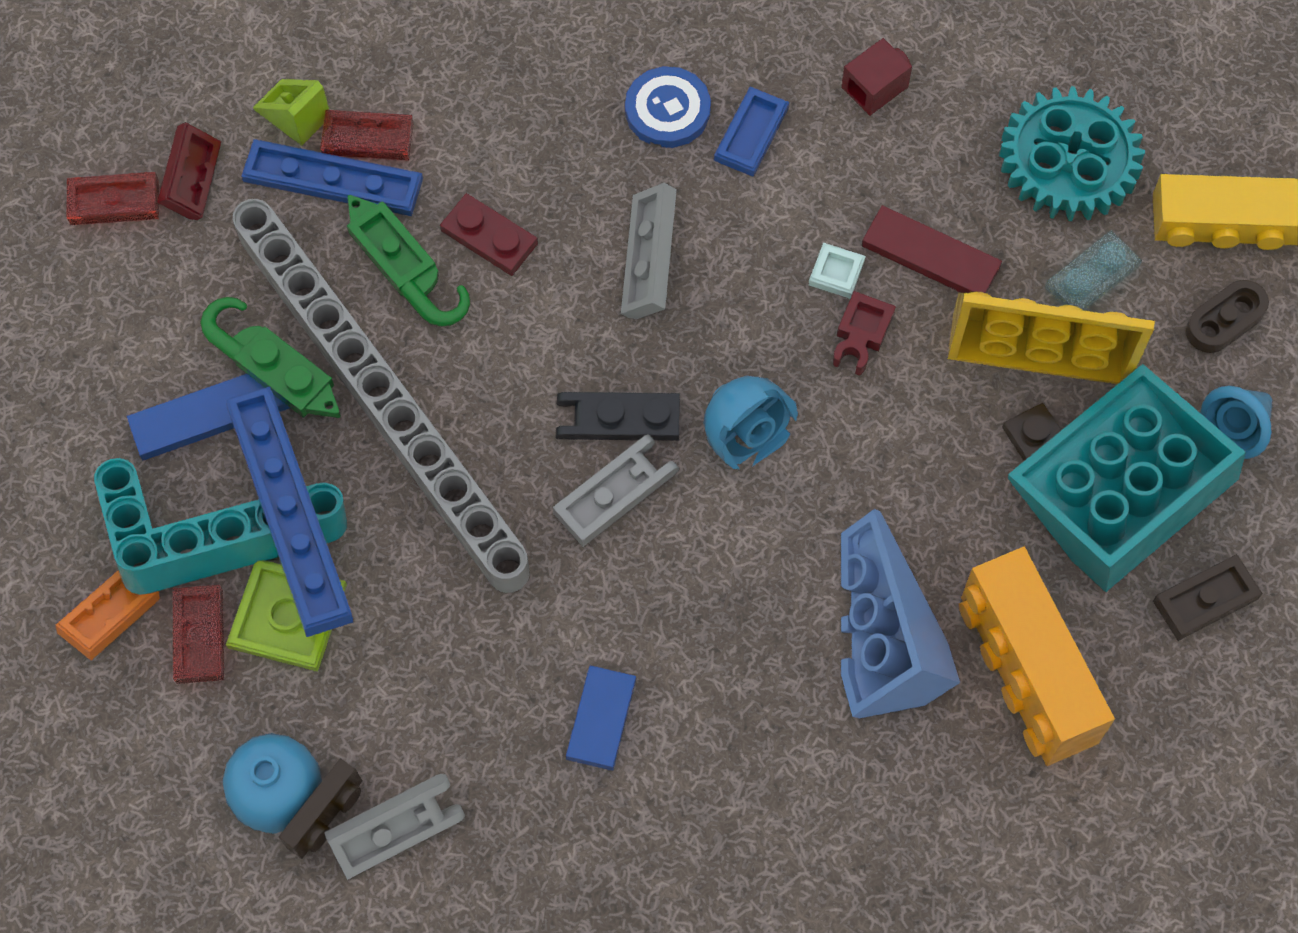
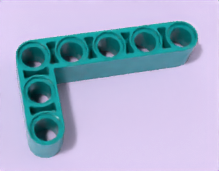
M121 458L110 459L103 462L94 474V482L114 559L122 582L131 593L139 595L149 594L249 566L257 561L279 557L259 499L153 528L137 471L131 462ZM325 482L306 486L326 543L339 539L347 529L345 505L340 489L333 484ZM322 511H331V512L328 513V514H323V515H319V514H318V513H320V512H322ZM129 524H135L134 526H131L129 528H124ZM239 536V538L235 540H226L230 537ZM186 549H193L188 553L180 554V552ZM139 562H146L141 566L133 567Z

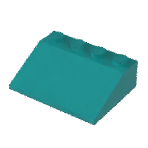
M1142 364L1008 474V480L1071 561L1103 591L1107 592L1239 480L1246 452Z

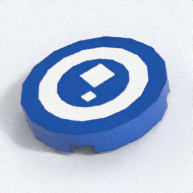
M662 66L648 70L633 81L626 93L625 116L628 125L640 140L649 144L652 142L666 148L689 144L703 133L710 118L711 98L706 85L695 74L679 67Z

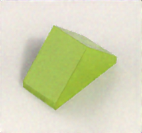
M281 79L253 107L257 113L301 146L331 118L324 88L318 80Z

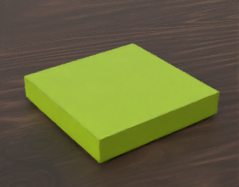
M263 560L254 563L226 646L232 650L318 672L332 629L306 637L282 565ZM340 579L343 591L345 592L347 583Z

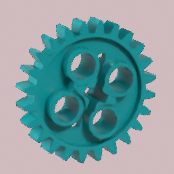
M1071 86L1066 97H1062L1060 91L1055 87L1052 89L1050 100H1047L1044 95L1038 92L1035 95L1033 105L1023 101L1019 114H1011L1008 127L1004 128L1001 139L1003 143L1001 144L999 157L1004 158L1001 172L1012 173L1008 181V187L1022 186L1018 199L1023 201L1031 196L1036 199L1033 207L1035 212L1044 205L1050 206L1049 214L1050 218L1053 219L1059 210H1065L1068 221L1073 220L1076 211H1081L1086 220H1091L1095 207L1103 215H1107L1111 202L1121 206L1126 193L1132 194L1137 183L1136 180H1139L1143 170V166L1140 164L1145 155V150L1139 148L1143 138L1142 134L1132 133L1136 121L1134 119L1121 120L1124 111L1123 106L1111 111L1107 108L1110 100L1109 96L1102 98L1098 103L1093 101L1094 94L1092 89H1089L1084 98L1078 97L1075 86ZM1051 126H1053V127H1058V128L1062 129L1063 131H1062V132H1057V131L1051 130L1049 127H1051ZM1092 139H1100L1104 141L1106 144H1098L1094 142ZM1037 163H1046L1052 168H1042ZM1080 175L1091 176L1095 181H1087Z

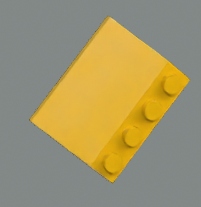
M983 292L958 293L953 313L947 359L1118 384L1137 368L1154 331L1155 321L1127 317L1120 312L1097 313L1083 311L1081 308L1073 305L1056 307L1037 304L1035 301L1025 298L1015 300L995 298Z

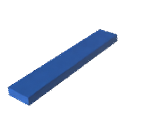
M266 387L226 399L232 424L306 637L353 623L349 604L271 388Z

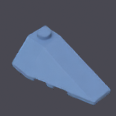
M872 510L841 533V586L851 591V608L849 615L841 617V632L852 633V659H841V677L852 717L864 718L925 706L960 683L950 647L881 511Z

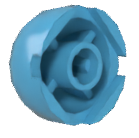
M744 376L720 386L714 392L707 406L703 422L708 443L714 452L733 469H740L737 464H741L758 452L752 466L783 446L790 436V433L785 429L789 423L790 416L796 421L798 411L796 402L769 379L757 376ZM738 435V437H739L748 447H751L752 449H748V448H746V447L740 445L739 443H737V442H736V439H735V436Z
M273 733L252 737L240 745L228 760L223 777L226 803L236 818L253 830L272 834L283 832L322 782L320 767L308 748L289 736Z

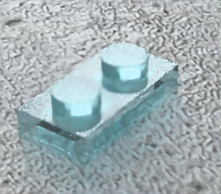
M1111 230L1046 282L1045 289L1062 305L1077 306L1085 311L1138 269L1142 260Z

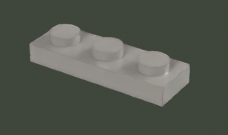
M666 183L633 195L621 314L631 319H639L665 310L677 190Z

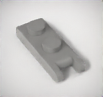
M649 434L642 437L553 506V514L582 547L678 472L679 467L674 461H669L657 470L647 460L644 454L655 444V441Z
M438 774L324 832L347 880L464 819L465 814L460 805L455 804L441 811L435 799V796L445 792L450 787L446 774Z

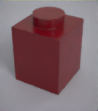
M882 38L844 66L841 88L871 116L909 87L912 65L907 55L901 49L893 48Z

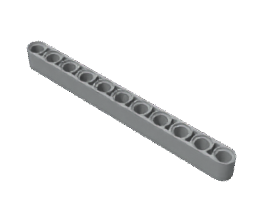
M248 199L241 202L233 212V223L244 249L490 584L504 593L520 590L529 579L528 557L523 545L272 208L265 201L259 199ZM264 224L260 229L248 230L252 225ZM278 256H289L285 261H282L280 263L272 262V260ZM300 289H313L309 294L303 296L295 295ZM328 320L338 321L332 328H319L323 322ZM353 353L363 355L356 362L348 363L344 361L348 355ZM373 388H388V391L379 397L368 395ZM408 420L414 423L410 429L405 431L393 429L400 421ZM426 455L440 457L431 466L418 464L419 460ZM453 489H460L466 492L465 496L458 501L450 502L444 499V496ZM480 524H486L493 528L484 537H474L470 534V531ZM505 560H513L520 564L512 573L503 574L496 570L497 565Z

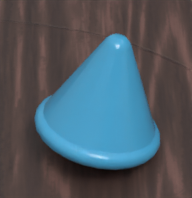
M1222 386L1212 390L1206 396L1200 413L1246 452L1244 459H1251L1260 455L1270 442L1273 400L1268 393L1244 390L1236 386Z

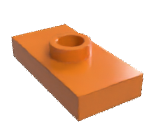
M118 570L55 625L57 634L92 661L160 599L159 591L142 595L131 593L125 588Z

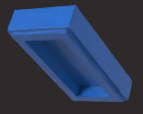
M749 87L714 154V161L754 177L789 109V102Z
M589 666L566 753V760L611 771L614 770L636 683V676Z

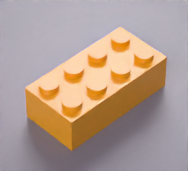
M1025 546L973 567L961 596L963 602L959 603V610L966 626L969 629L976 627L984 642L980 645V651L985 664L990 671L997 669L1006 686L1001 688L1004 701L1013 714L1020 713L1027 727L1023 731L1024 739L1034 757L1041 755L1046 766H1049L1098 745L1115 718Z

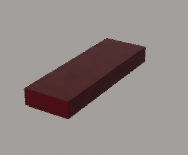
M883 205L866 232L861 245L960 293H987L1002 264V260Z

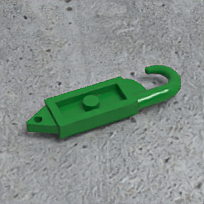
M348 195L350 223L347 225L349 235L401 296L403 295L422 319L431 325L440 327L451 326L461 321L468 313L470 307V295L463 285L457 287L460 297L457 307L450 311L439 310L426 296L433 290L439 277L438 269L433 259L383 201L375 204Z
M224 297L213 301L206 307L200 321L203 335L211 344L232 359L236 366L264 388L270 387L273 395L303 418L307 414L334 418L341 417L332 392L334 387L332 378L267 327L251 326L232 337L217 325L216 318L221 311L227 308H236L244 311L247 309L245 302L238 298Z

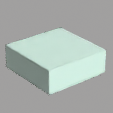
M823 243L809 279V286L850 299L866 256Z

